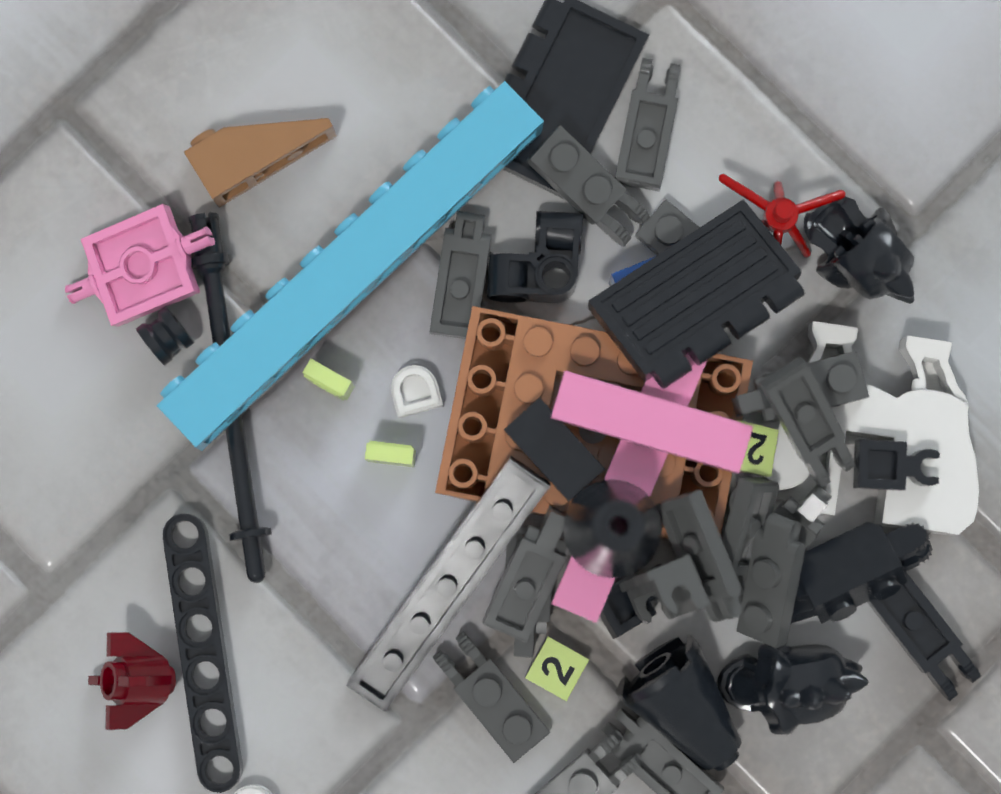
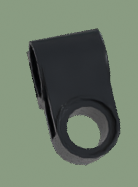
M536 211L534 252H529V254H493L490 252L487 298L492 301L506 303H522L527 301L561 303L569 299L575 292L577 284L578 255H581L583 213ZM551 269H561L568 275L569 281L564 287L554 289L545 284L543 276Z

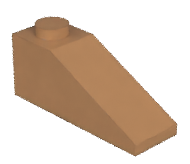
M328 118L223 127L217 132L214 129H210L197 135L190 142L192 147L185 150L184 154L211 198L220 208L337 137Z

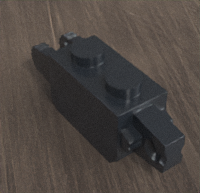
M866 522L804 553L791 624L814 616H818L821 624L829 620L840 621L851 616L858 606L872 599L884 600L896 594L900 590L901 585L907 583L905 572L919 566L920 562L925 563V560H929V556L932 555L931 550L933 549L930 540L928 541L930 538L927 529H924V525L920 526L919 523H912L911 525L907 524L905 528L902 526L885 534L881 525Z

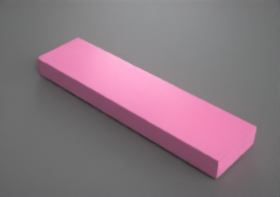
M564 371L551 415L553 420L739 474L753 429V426L568 371Z

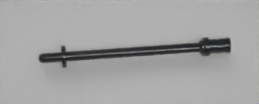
M209 212L207 218H205V213H199L188 218L191 231L194 233L207 226L213 234L210 237L214 238L215 245L195 252V257L191 258L192 269L197 270L203 276L212 342H216L221 346L230 337L221 275L225 270V266L229 265L228 254L223 253L218 213ZM241 414L225 429L240 526L239 531L229 534L230 541L242 540L247 577L253 583H260L264 580L266 573L260 537L272 535L271 528L259 527L244 423Z

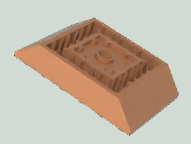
M472 306L435 493L477 503L510 456H513L549 481L504 432V429L539 397L553 411L564 371L639 393L645 382L607 332ZM716 354L707 360L688 407L727 419L742 421L743 416L736 417L731 399L748 392L753 360ZM564 423L605 468L587 486L603 481L621 439L606 435L601 442L591 444L581 438L579 427ZM668 454L650 498L657 505L668 498L701 489L721 536L732 472ZM550 482L549 489L530 514L544 516L549 505L567 512L572 500L568 502ZM661 521V540L670 541Z

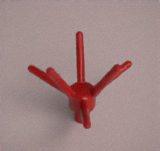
M721 174L718 178L722 184L764 210L763 220L761 221L773 233V236L780 245L782 244L783 234L788 232L801 254L806 258L811 256V250L795 225L799 214L843 199L846 195L844 190H837L795 204L790 199L785 198L782 183L776 181L773 184L775 199L769 202L726 174Z

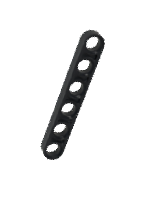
M178 514L170 518L164 526L163 545L196 769L200 783L207 790L222 793L230 790L240 781L243 774V762L209 534L205 523L200 518L191 514ZM184 521L193 523L198 530L196 543L187 549L178 547L173 540L175 527ZM189 568L199 569L205 577V586L196 595H188L180 587V577ZM197 614L206 616L212 624V633L203 642L192 640L186 631L189 619ZM201 662L213 663L218 668L219 680L211 689H203L194 681V670ZM208 709H217L226 718V728L218 736L207 735L201 728V717ZM217 756L227 758L233 766L232 778L224 784L212 781L207 772L210 760Z

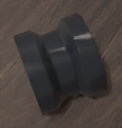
M166 306L158 311V317L152 323H143L136 328L142 340L164 366L172 361L173 353L178 349L189 348L195 343L186 329Z

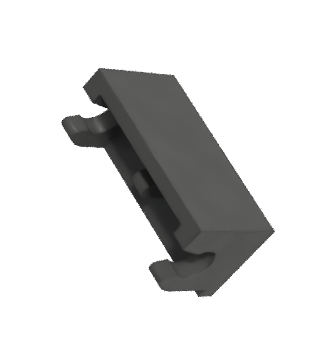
M686 555L619 584L622 593L627 592L637 617L645 624L652 622L651 613L646 608V601L649 597L659 599L661 609L669 620L711 605L690 555Z

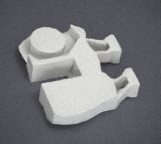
M812 321L808 326V338L814 351L807 363L853 352L851 347L857 339L858 328ZM907 335L900 340L899 352L910 366L914 378L911 391L894 397L872 385H866L869 393L868 398L831 408L847 438L844 441L846 445L855 446V440L859 439L907 442V456L924 449H933L940 452V458L924 459L921 463L922 473L927 477H939V483L931 486H919L914 484L909 477H906V490H878L874 524L896 528L903 526L905 528L907 524L919 523L920 526L924 525V529H927L928 533L952 536L959 535L975 520L979 498L977 462L969 436V404L964 393L958 387L948 363L952 342ZM762 411L745 415L742 419L744 422L779 430L771 477H766L778 482V485H780L773 511L783 500L787 501L790 497L800 503L817 483L812 478L804 462L798 457L779 421L774 422V420L764 422ZM829 450L819 456L821 463L828 471V477L831 481L822 488L832 496L827 502V507L819 514L822 517L835 516L842 468L836 463L832 451ZM744 472L734 473L737 482L739 478L762 477Z

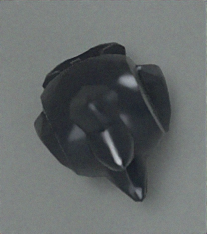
M845 196L843 199L806 213L804 217V232L811 244L820 247L828 255L827 259L816 267V272L822 278L839 288H854L860 295L869 300L887 295L908 304L914 302L915 293L909 272L913 267L915 257L897 237L894 223L884 208H878L870 218H866L859 210L856 201Z
M762 644L758 648V659L748 653L734 658L721 670L718 676V688L723 699L728 704L744 711L761 712L768 722L770 732L778 735H789L800 724L818 723L834 717L844 709L847 701L852 697L851 694L860 691L869 682L861 674L863 667L860 664L844 658L837 650L829 646L819 644L792 647L784 645L777 649L770 645Z

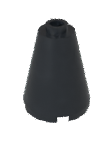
M604 480L593 483L579 492L567 509L564 519V539L567 548L575 561L592 574L607 578L631 575L647 565L655 555L660 544L662 525L658 509L648 494L629 482ZM614 516L621 517L626 523L627 532L622 536H616L609 530V522Z
M687 635V642L685 644L679 637H676L658 646L635 664L640 673L631 682L626 675L621 679L616 689L621 701L704 770L715 768L716 771H721L737 760L739 757L737 750L742 743L702 649L692 635Z

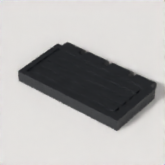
M544 0L532 27L545 34L546 37L543 39L532 33L527 34L512 64L515 70L526 75V77L522 79L508 73L504 80L543 119V130L503 170L564 199L526 160L555 127L559 125L590 154L592 153L650 34L579 0H564L563 3L558 0Z
M743 199L588 301V309L645 382L653 377L662 389H665L692 371V366L684 355L688 353L692 360L700 366L731 345V340L724 330L726 327L736 339H740L770 319V314L763 305L764 302L777 314L803 297L805 291L798 282L802 272Z

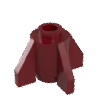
M107 632L106 657L117 658L103 665L101 675L88 676V685H100L104 699L113 700L116 704L106 705L105 730H123L130 728L167 701L169 694L175 689L176 674L174 668L169 665L163 655L129 632Z

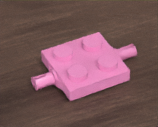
M161 204L81 239L88 259L89 276L71 285H66L65 293H70L67 295V298L72 304H75L80 300L96 295L105 307L111 326L119 327L158 311L165 306H170L201 293L191 267V254L215 245L214 238L210 237L213 234L206 226L201 230L183 236L177 228L170 206Z

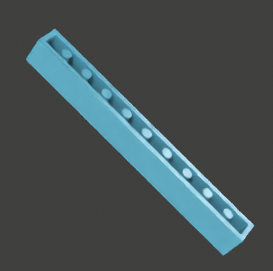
M505 81L495 90L491 86L484 89L471 103V107L474 110L462 121L458 118L451 120L438 133L439 143L428 153L421 149L414 154L403 167L406 173L395 184L392 185L389 181L382 184L369 198L368 201L372 205L359 217L353 213L342 221L334 231L338 236L325 249L319 245L311 250L300 262V266L303 269L291 281H288L286 277L278 281L265 295L268 302L255 314L252 310L245 312L231 326L230 330L234 333L221 346L215 342L207 347L195 360L199 366L188 377L177 376L161 391L160 395L164 399L156 406L197 449L203 451L542 133L543 119Z

